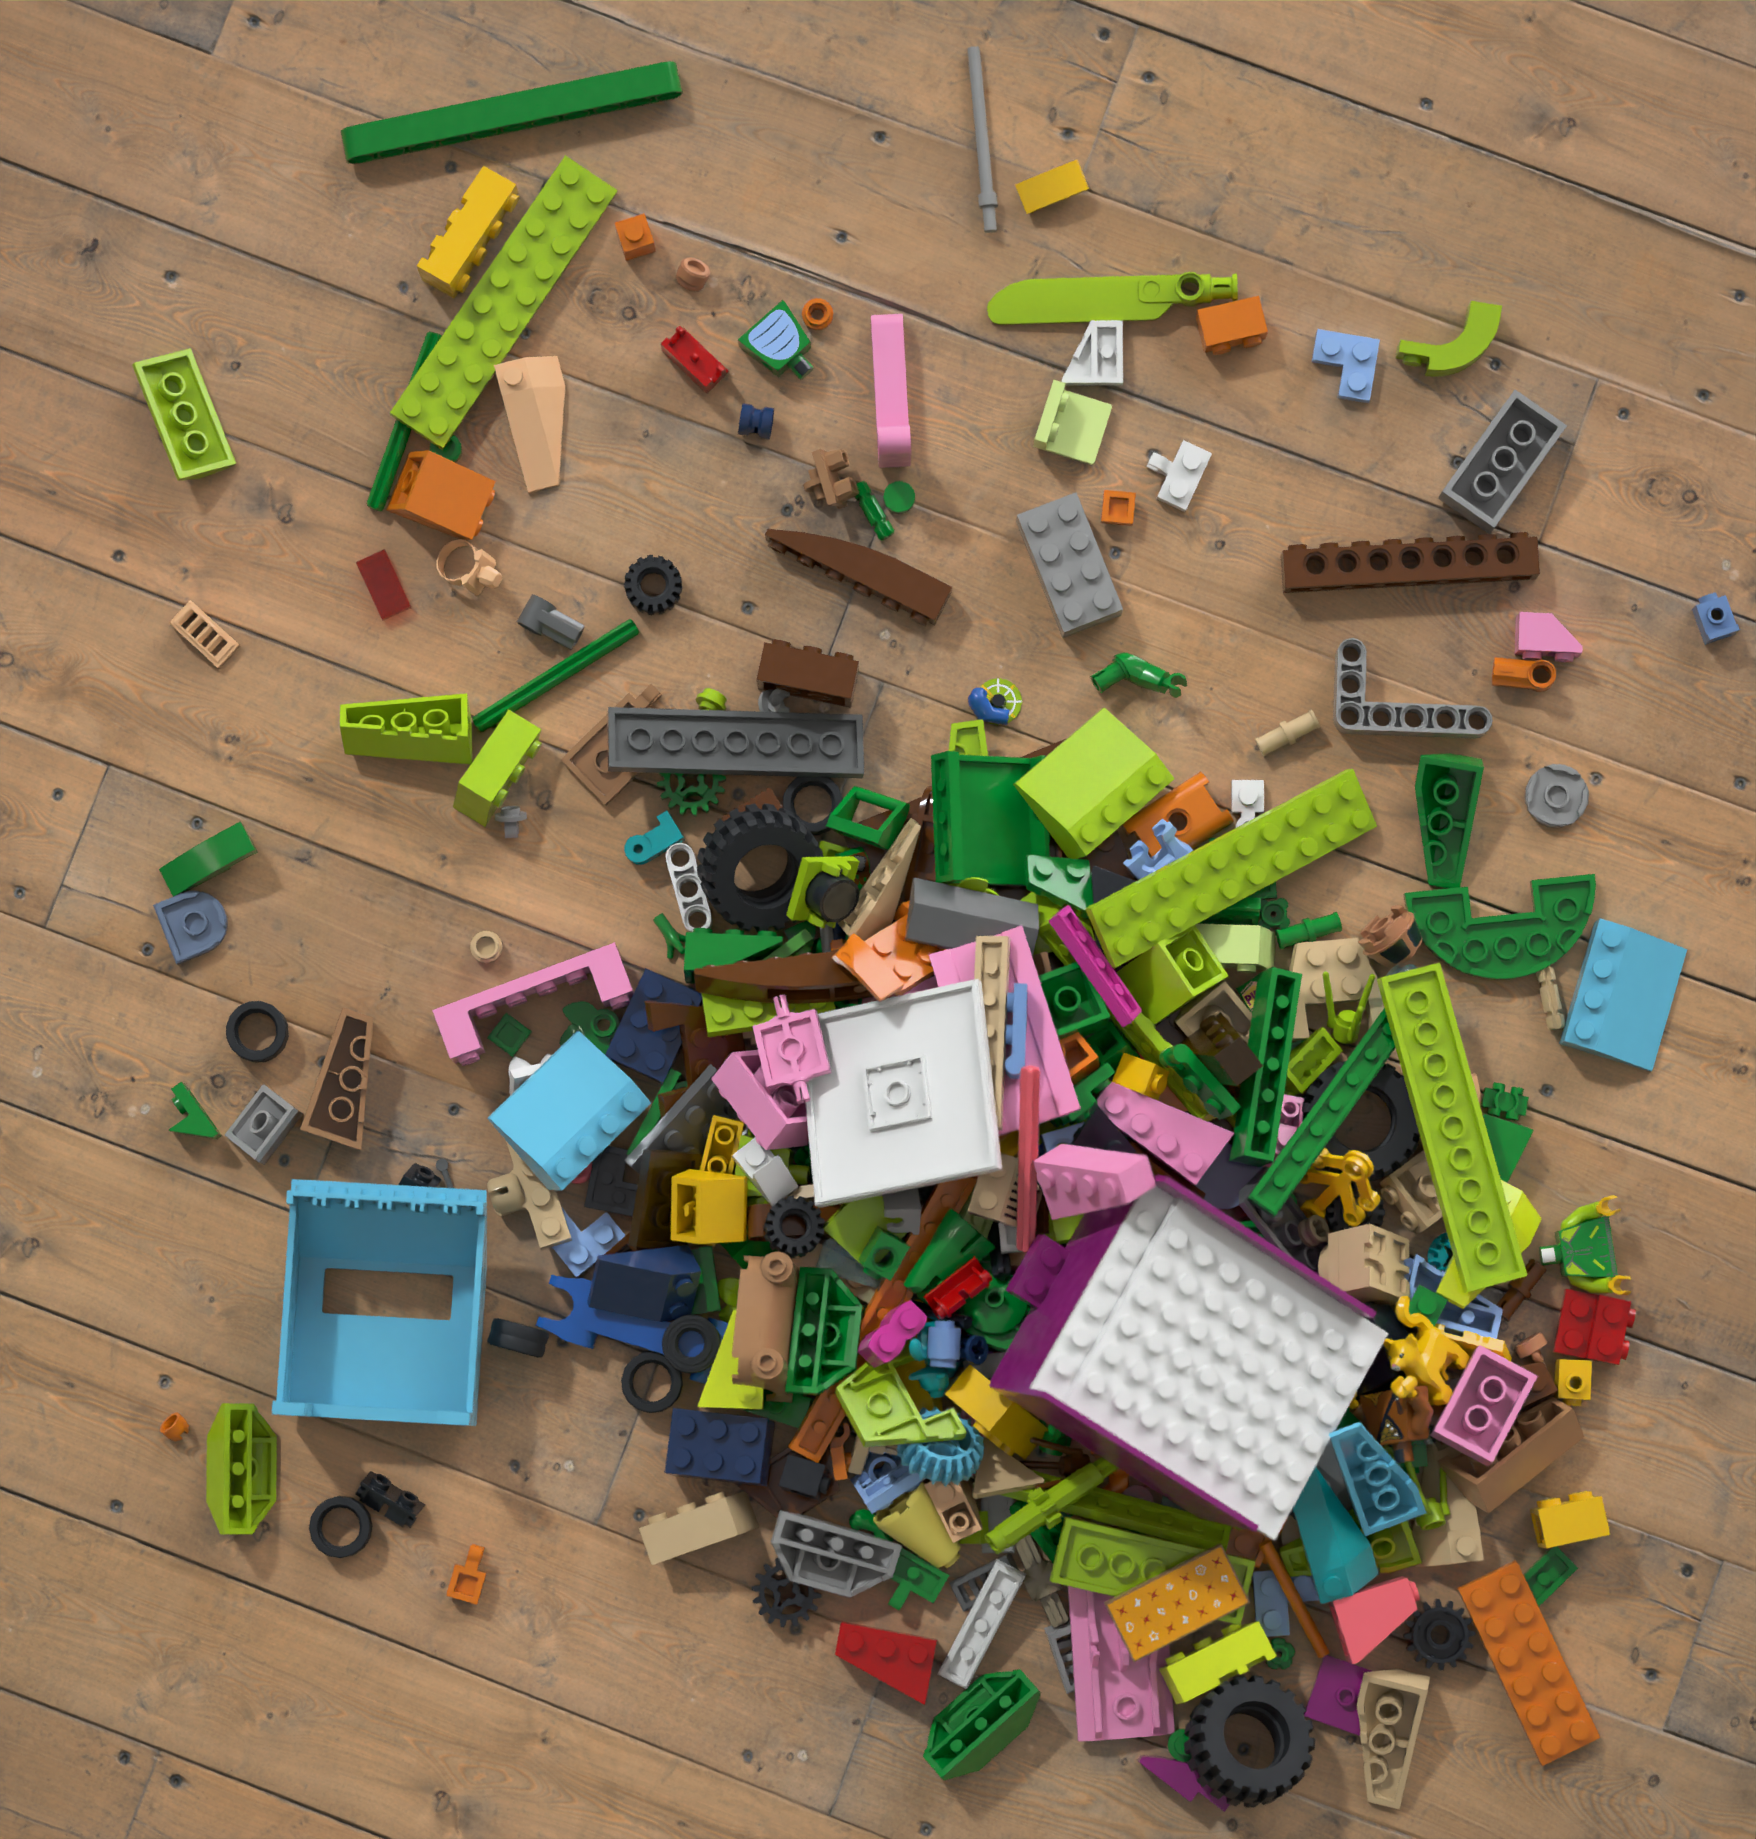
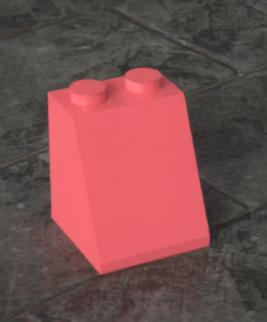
M1399 1576L1361 1588L1352 1596L1328 1602L1347 1662L1351 1664L1360 1662L1417 1610L1415 1602L1419 1601L1420 1597L1415 1582L1408 1581L1407 1577Z

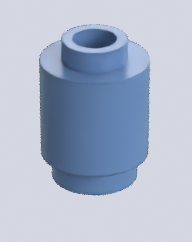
M935 1321V1327H928L927 1358H930L931 1367L956 1368V1359L960 1360L961 1328H955L954 1321Z

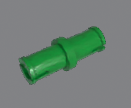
M1333 912L1330 915L1313 920L1309 918L1302 919L1299 924L1275 930V935L1280 949H1285V947L1297 943L1314 942L1316 938L1341 932L1342 924L1338 913Z

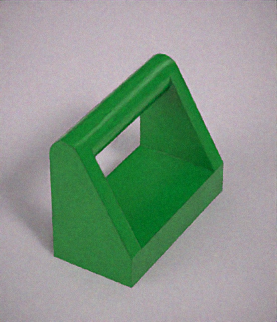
M854 786L830 814L826 826L842 836L888 851L902 830L910 810V804ZM860 801L893 811L878 830L852 822Z

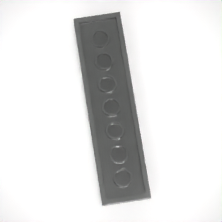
M608 707V772L788 777L826 776L829 778L861 779L864 776L863 715Z

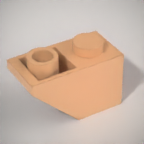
M962 1479L959 1485L950 1481L946 1487L939 1481L932 1485L931 1480L924 1484L953 1543L983 1529L975 1498L972 1497L973 1492L966 1480Z

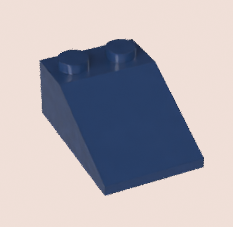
M689 1245L599 1255L596 1260L587 1304L590 1308L658 1322L672 1321L684 1315H691L701 1269Z

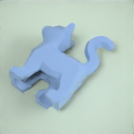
M1161 819L1152 827L1154 836L1162 847L1153 857L1148 855V846L1140 840L1129 848L1132 859H1126L1123 863L1137 880L1193 851L1188 844L1174 836L1177 829L1170 821L1166 822L1164 819Z

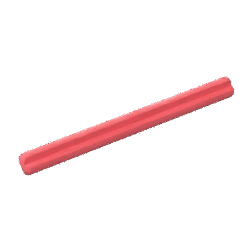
M1033 1065L1024 1066L1020 1070L1016 1248L1023 1252L1029 1250L1036 1237L1037 1172L1033 1161L1038 1159L1040 1069Z

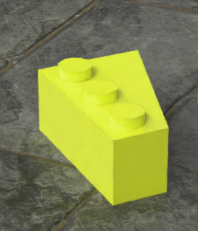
M736 1310L732 1312L697 1407L763 1410V1388L736 1385L732 1382V1374H738V1358L732 1357Z
M1259 1621L1241 1626L1232 1623L1221 1629L1223 1635L1217 1639L1212 1640L1211 1636H1208L1193 1644L1194 1651L1184 1655L1183 1651H1179L1165 1659L1167 1665L1160 1668L1159 1671L1175 1703H1185L1217 1687L1237 1674L1241 1675L1249 1671V1668L1277 1657Z

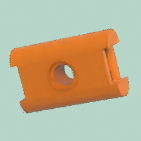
M1200 771L1134 814L1121 826L1127 836L1134 833L1138 840L1144 842L1149 848L1148 855L1153 857L1162 847L1154 836L1152 827L1161 819L1169 822V818L1172 815H1181L1186 821V827L1181 831H1177L1174 836L1188 844L1192 849L1232 824L1234 820L1228 809L1223 812L1220 811L1205 788L1209 781Z

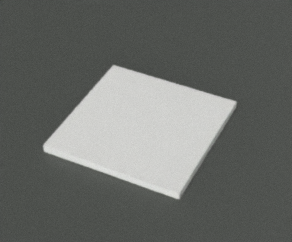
M979 979L892 997L881 1002L874 1001L818 1014L831 1073L812 1078L806 1082L811 1099L805 1102L814 1197L817 1207L821 1208L1002 1170L982 982Z

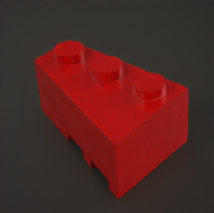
M841 1621L835 1655L925 1705L937 1639Z

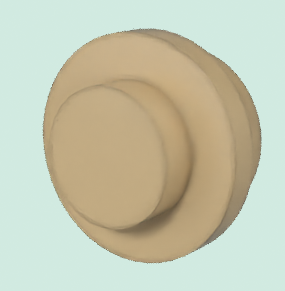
M479 932L471 941V953L476 960L482 963H491L497 960L502 953V941L494 932Z

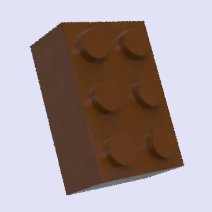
M772 639V643L764 642L757 675L759 690L782 689L789 692L790 696L848 708L852 707L859 673V661L853 660V655L842 652H835L834 656L822 654V649L813 646H804L803 650L791 648L790 642Z

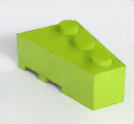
M508 710L458 782L453 808L486 827L497 807L499 808L505 801L512 783L516 784L522 776L527 759H533L542 745L539 741L541 729Z

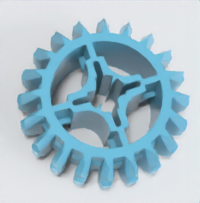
M934 1406L931 1411L922 1408L919 1413L922 1419H927L943 1411H939ZM959 1412L957 1415L967 1431L964 1439L897 1445V1455L901 1457V1465L909 1466V1474H919L920 1481L927 1478L931 1480L932 1485L937 1481L942 1482L945 1487L950 1481L959 1485L962 1479L968 1481L972 1474H975L979 1469L984 1456V1437L980 1436L979 1431L971 1425V1419L963 1420Z

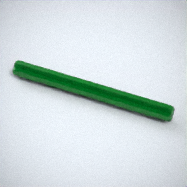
M435 332L426 333L409 384L442 337L440 334ZM397 419L367 500V506L375 511L384 510L412 430Z
M628 619L473 716V723L480 732H484L500 722L508 710L512 712L519 710L639 634L638 627L632 619Z

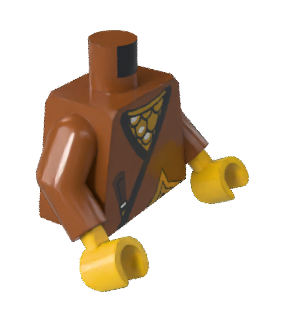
M1399 1376L1391 1384L1392 1390L1360 1396L1359 1400L1355 1399L1357 1397L1356 1391L1348 1406L1350 1407L1349 1411L1363 1424L1381 1446L1392 1445L1394 1461L1397 1464L1414 1461L1411 1442L1424 1440L1429 1437V1425L1433 1414V1408L1428 1402L1427 1385L1417 1386V1380L1414 1377L1408 1376L1404 1380L1402 1376Z

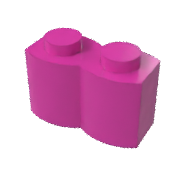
M907 1301L895 1307L884 1316L880 1327L870 1332L862 1340L858 1353L873 1368L893 1360L902 1351L906 1340L914 1337L922 1330L927 1316L912 1301Z

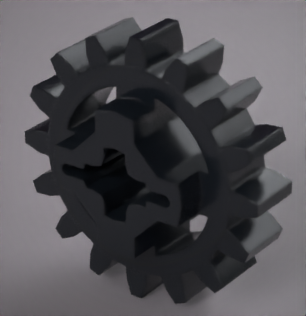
M775 1558V1567L772 1568L766 1563L764 1568L767 1573L765 1575L756 1574L755 1577L761 1583L760 1585L752 1586L751 1590L759 1592V1597L752 1601L754 1604H762L763 1607L759 1610V1615H763L766 1612L770 1614L768 1623L771 1624L777 1618L780 1619V1626L784 1628L786 1621L791 1620L795 1627L798 1626V1617L802 1616L806 1621L810 1619L807 1613L808 1609L817 1611L818 1607L813 1603V1599L821 1598L822 1594L814 1592V1587L808 1586L809 1595L807 1597L800 1592L798 1583L794 1582L792 1588L793 1593L796 1594L794 1599L788 1597L779 1606L781 1592L778 1591V1587L780 1585L785 1587L791 1581L788 1578L777 1580L771 1577L776 1572L783 1570L779 1559ZM765 1587L773 1591L775 1602L772 1608L766 1601ZM796 1604L802 1607L795 1613L782 1614L785 1606Z

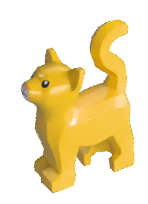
M1402 1296L1396 1303V1316L1400 1323L1410 1328L1417 1326L1418 1333L1416 1337L1413 1334H1409L1406 1339L1396 1341L1391 1339L1384 1340L1383 1345L1389 1350L1388 1359L1391 1363V1368L1395 1371H1404L1407 1377H1414L1417 1380V1386L1427 1385L1428 1402L1430 1405L1448 1404L1453 1392L1450 1386L1444 1382L1449 1379V1376L1445 1373L1446 1368L1452 1362H1456V1366L1460 1370L1465 1369L1470 1357L1456 1342L1449 1339L1441 1329L1434 1327L1424 1315L1420 1313L1410 1315V1298Z

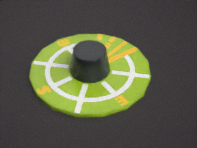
M996 678L988 680L980 686V688L987 691V698L992 707L1010 710L1008 723L1017 717L1021 710L1022 698L1015 684L1006 679Z

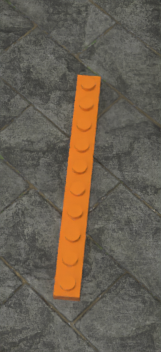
M971 1176L935 1185L921 1210L919 1235H913L912 1232L908 1233L905 1241L910 1246L907 1254L891 1281L883 1277L862 1315L859 1346L870 1332L880 1327L882 1319L890 1310L911 1300L914 1293L903 1285L905 1279L925 1251L949 1208H952L958 1214L960 1213L977 1179ZM859 1353L856 1370L863 1364L868 1363ZM851 1374L816 1396L789 1444L790 1449L819 1463L846 1415L835 1394L836 1387Z

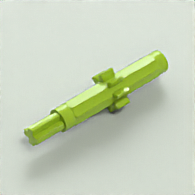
M1101 1457L1095 1462H1090L1083 1468L1078 1469L1048 1491L1043 1492L1038 1487L1027 1495L1028 1504L985 1535L986 1541L996 1554H1000L1042 1525H1046L1050 1530L1062 1521L1060 1518L1062 1517V1511L1094 1490L1095 1487L1104 1482L1107 1476L1119 1468Z

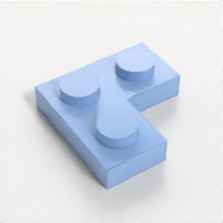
M1317 329L1311 362L1342 367L1338 398L1369 403L1380 339Z
M562 1208L572 1241L552 1248L577 1278L596 1262L597 1256L604 1255L626 1235L607 1212L581 1232Z
M1254 1571L1252 1580L1255 1622L1259 1621L1267 1637L1290 1635L1289 1601L1273 1571ZM1312 1576L1291 1577L1303 1601L1319 1600Z

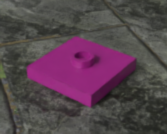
M1329 1655L1324 1656L1306 1705L1307 1712L1303 1715L1360 1736L1357 1701L1364 1672L1373 1671Z

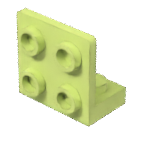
M1053 380L1033 447L1093 465L1112 410V405L1066 391V383Z

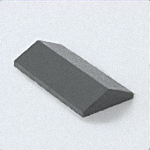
M918 878L912 880L905 940L953 949L975 942L976 936H995L1022 925L1033 957L1039 932L1038 904Z
M1267 1166L1263 1167L1239 1191L1240 1207L1269 1243L1319 1275V1256L1322 1249L1328 1243L1325 1241L1315 1247H1308L1302 1242L1298 1234V1224L1300 1221L1308 1218L1291 1196L1274 1219L1247 1200L1268 1170Z

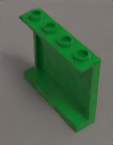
M946 751L931 755L935 876L937 883L959 884L964 879L977 877L988 880V885L1026 886L1024 860L1027 855L1050 857L1049 843L1051 836L1013 784L1045 758V755L1033 758L959 755V751Z

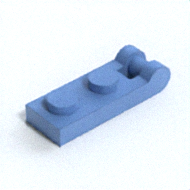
M1014 983V992H1007V1012H1013V1025H1006V1044H1012V1055L1005 1061V1071L1011 1079H1019L1020 1070L1025 1066L1028 987L1024 983Z

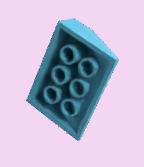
M1601 918L1595 921L1559 1044L1652 1072L1687 949L1621 924Z
M576 1031L487 1119L548 1190L562 1191L651 1102L628 1075L580 1031Z

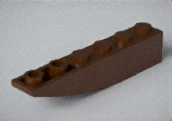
M767 529L765 533V540L769 542L768 547L783 555L788 551L798 556L796 561L811 569L815 565L826 571L824 575L833 581L842 583L845 580L854 585L853 590L866 597H870L873 594L883 599L881 604L896 612L901 608L911 614L910 619L923 626H926L927 623L935 626L952 593V586L894 557L862 545L837 538L797 531Z
M839 949L816 954L803 953L799 956L784 958L771 957L767 960L752 962L739 961L734 964L720 966L707 965L694 969L696 992L730 999L774 1003V997L778 996L780 999L779 995H786L788 1004H805L874 997L848 969L837 964L831 958Z

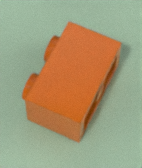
M1259 296L1198 309L1196 313V321L1204 353L1212 351L1213 355L1224 354L1231 351L1232 346L1243 344L1244 348L1254 347L1262 344V340L1266 339L1268 333Z

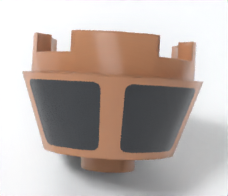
M1402 905L1392 906L1390 910L1393 913L1381 919L1378 915L1373 918L1360 933L1364 939L1358 941L1363 948L1364 955L1387 968L1407 962L1414 956L1422 942V936L1414 914L1408 912Z

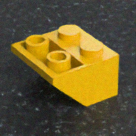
M693 1169L672 1176L671 1240L695 1244L745 1241L747 1235L748 1177Z

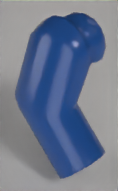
M980 687L974 688L968 697V704L979 720L983 719V722L1007 725L1010 710L992 707L987 698V691Z

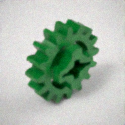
M658 773L664 777V780L657 782V787L666 789L660 795L661 799L666 800L670 798L671 801L668 808L672 810L679 806L680 815L684 816L687 809L691 810L693 817H697L699 808H702L705 813H709L708 804L710 802L715 805L719 804L716 794H725V789L719 786V783L726 781L725 775L712 774L713 785L712 789H710L705 784L704 778L707 774ZM672 774L678 779L679 783L674 793L670 787ZM695 775H699L697 777L699 785L697 787L691 785L685 789L686 781L684 778L686 776L693 778ZM699 796L702 799L697 802H685L688 797Z

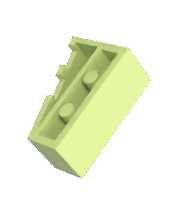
M1195 925L1224 970L1225 968L1237 969V972L1256 973V970L1265 971L1274 967L1275 932L1260 925Z

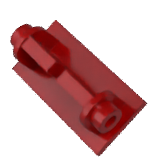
M974 1257L923 1297L938 1320H942L945 1317L950 1318L953 1312L966 1303L965 1299L968 1297L973 1298L984 1288H989V1283L993 1278L987 1270H983L976 1257Z

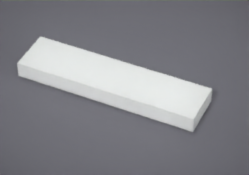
M998 1559L996 1560L938 1675L967 1689L1026 1576L1025 1573Z

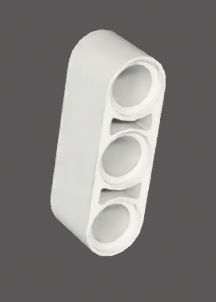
M676 843L667 850L666 862L684 926L688 932H693L694 927L689 925V917L695 912H701L707 917L706 924L701 928L711 929L712 916L706 895L700 885L701 880L697 874V862L694 852L687 844ZM678 851H684L690 857L689 862L683 867L675 866L672 863V856ZM691 881L697 884L698 891L695 896L687 898L680 893V888L685 882Z

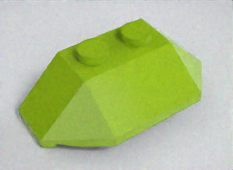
M222 1403L207 1435L206 1502L221 1535L253 1534L257 1529V1525L265 1518L276 1502L277 1436L258 1412L254 1403Z

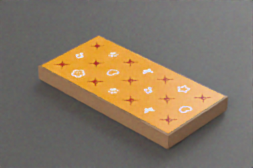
M1219 1543L1104 1602V1605L1132 1661L1136 1662L1249 1604L1250 1601L1222 1544Z

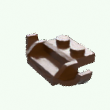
M928 786L924 790L918 815L908 813L902 829L905 827L910 818L914 819L921 826L906 875L905 902L910 901L912 880L914 878L936 882L932 786Z

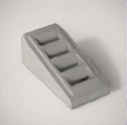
M1069 1619V1621L1058 1627L1050 1625L1044 1628L1066 1694L1074 1692V1678L1070 1680L1068 1678V1675L1073 1673V1664L1064 1666L1065 1662L1072 1660V1650L1060 1654L1059 1650L1072 1646L1071 1636L1056 1641V1638L1071 1634Z

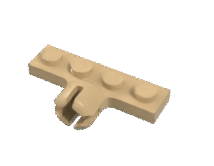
M507 1142L513 1161V1170L508 1174L490 1179L487 1183V1189L497 1215L504 1216L519 1210H526L530 1214L541 1250L572 1241L556 1190H548Z

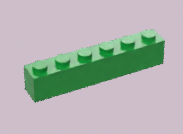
M1271 967L1258 974L1247 1045L1263 1066L1241 1083L1239 1105L1241 1107L1236 1115L1230 1161L1256 1167H1262L1274 1162L1302 974Z

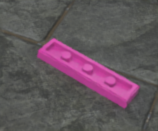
M1069 905L1065 906L1049 920V923L1123 1028L1131 1023L1142 1012V1009Z

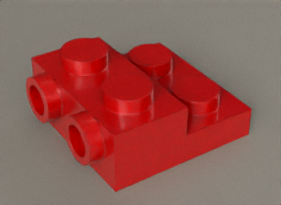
M1565 1289L1552 1352L1619 1365L1620 1359L1626 1360L1629 1352L1630 1341L1624 1340L1626 1328H1632L1635 1320L1636 1309L1630 1308L1632 1301Z

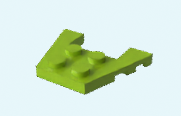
M915 1337L906 1340L902 1351L893 1360L876 1368H873L869 1363H865L836 1387L835 1394L864 1447L961 1440L966 1437L967 1431L954 1408L927 1419H922L895 1368L915 1360L911 1357L909 1350L910 1342Z

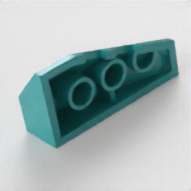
M1315 1466L1293 1506V1511L1314 1587L1320 1603L1324 1604L1352 1596L1379 1573L1370 1542Z

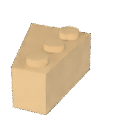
M743 1491L725 1498L724 1492H720L706 1497L707 1504L696 1508L695 1502L676 1508L678 1515L668 1518L666 1512L647 1518L649 1525L641 1527L639 1530L651 1565L758 1528L759 1525L748 1494Z

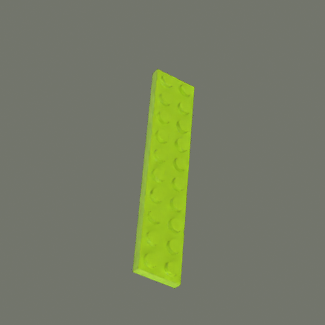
M565 155L390 411V415L443 450L495 374L494 365L503 362L618 190Z
M1346 769L1085 909L1108 962L1112 967H1118L1153 948L1152 946L1165 938L1170 939L1374 829L1377 825L1354 770Z
M1436 963L1378 978L1377 983L1463 1292L1466 1293L1527 1276L1441 964Z

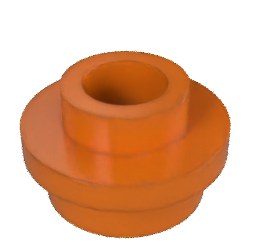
M815 298L809 300L802 309L803 322L813 330L827 328L833 320L832 306L824 299ZM815 310H820L824 316L820 320H815L812 317V313Z

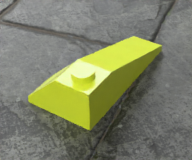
M1501 1180L1522 1253L1530 1245L1542 1219L1522 1190ZM1452 1256L1435 1293L1448 1299V1302L1464 1309L1485 1288L1464 1293L1454 1256Z

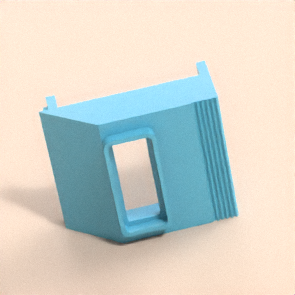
M292 1179L291 1191L287 1190L286 1204L290 1205L277 1399L272 1401V1414L476 1426L487 1274V1190ZM333 1268L452 1275L450 1320L323 1313L325 1270Z

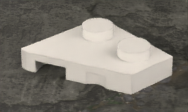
M1123 320L1090 321L1084 337L1062 377L1063 383H1066V385H1123Z

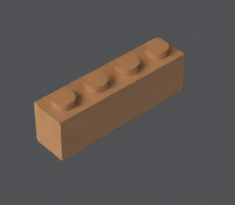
M1551 1397L1517 1416V1423L1511 1426L1494 1461L1489 1466L1463 1453L1452 1459L1447 1455L1437 1460V1462L1469 1502L1490 1513L1583 1439L1584 1434L1574 1409Z

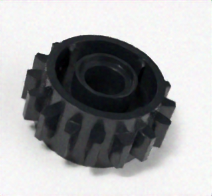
M1435 1599L1434 1606L1431 1607L1427 1602H1422L1423 1610L1420 1612L1416 1610L1413 1613L1415 1617L1413 1621L1406 1620L1404 1623L1410 1627V1632L1403 1634L1404 1638L1411 1641V1644L1406 1647L1407 1651L1415 1650L1417 1654L1414 1660L1419 1662L1423 1658L1426 1659L1425 1667L1429 1669L1434 1662L1437 1663L1438 1670L1440 1671L1444 1670L1445 1663H1449L1453 1668L1457 1667L1455 1659L1459 1657L1466 1660L1467 1656L1464 1650L1466 1648L1473 1649L1474 1647L1473 1644L1468 1642L1469 1637L1475 1635V1631L1468 1630L1467 1627L1472 1622V1619H1463L1462 1614L1465 1610L1463 1607L1455 1611L1452 1610V1601L1448 1600L1445 1607L1442 1606L1440 1599ZM1438 1625L1444 1626L1447 1630V1638L1440 1644L1434 1643L1431 1639V1631Z

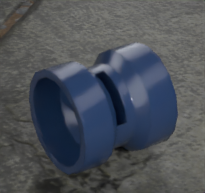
M743 403L738 435L748 436L751 433H757L760 438L770 439L774 408L764 407L758 410L752 404Z

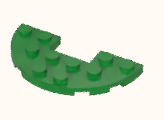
M1595 874L1531 880L1533 912L1478 918L1471 917L1468 887L1404 893L1403 896L1406 910L1414 914L1422 936V942L1437 958L1450 967L1474 977L1509 980L1534 974L1556 962L1571 949L1581 936L1591 915L1595 900L1596 880Z

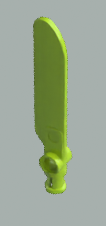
M1185 272L1178 275L1028 279L1010 284L996 293L988 302L987 312L989 319L998 325L1156 320L1173 304H1183L1184 306L1191 307L1199 303H1211L1212 299H1232V301H1237L1238 281L1237 274H1232L1231 277L1212 278L1210 274H1197L1195 272ZM1190 282L1196 284L1199 290L1195 295L1187 296L1181 291L1182 286Z

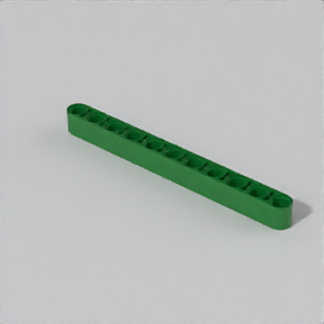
M667 61L353 125L342 129L340 133L346 162L358 164L675 99L681 96L683 92L676 62Z

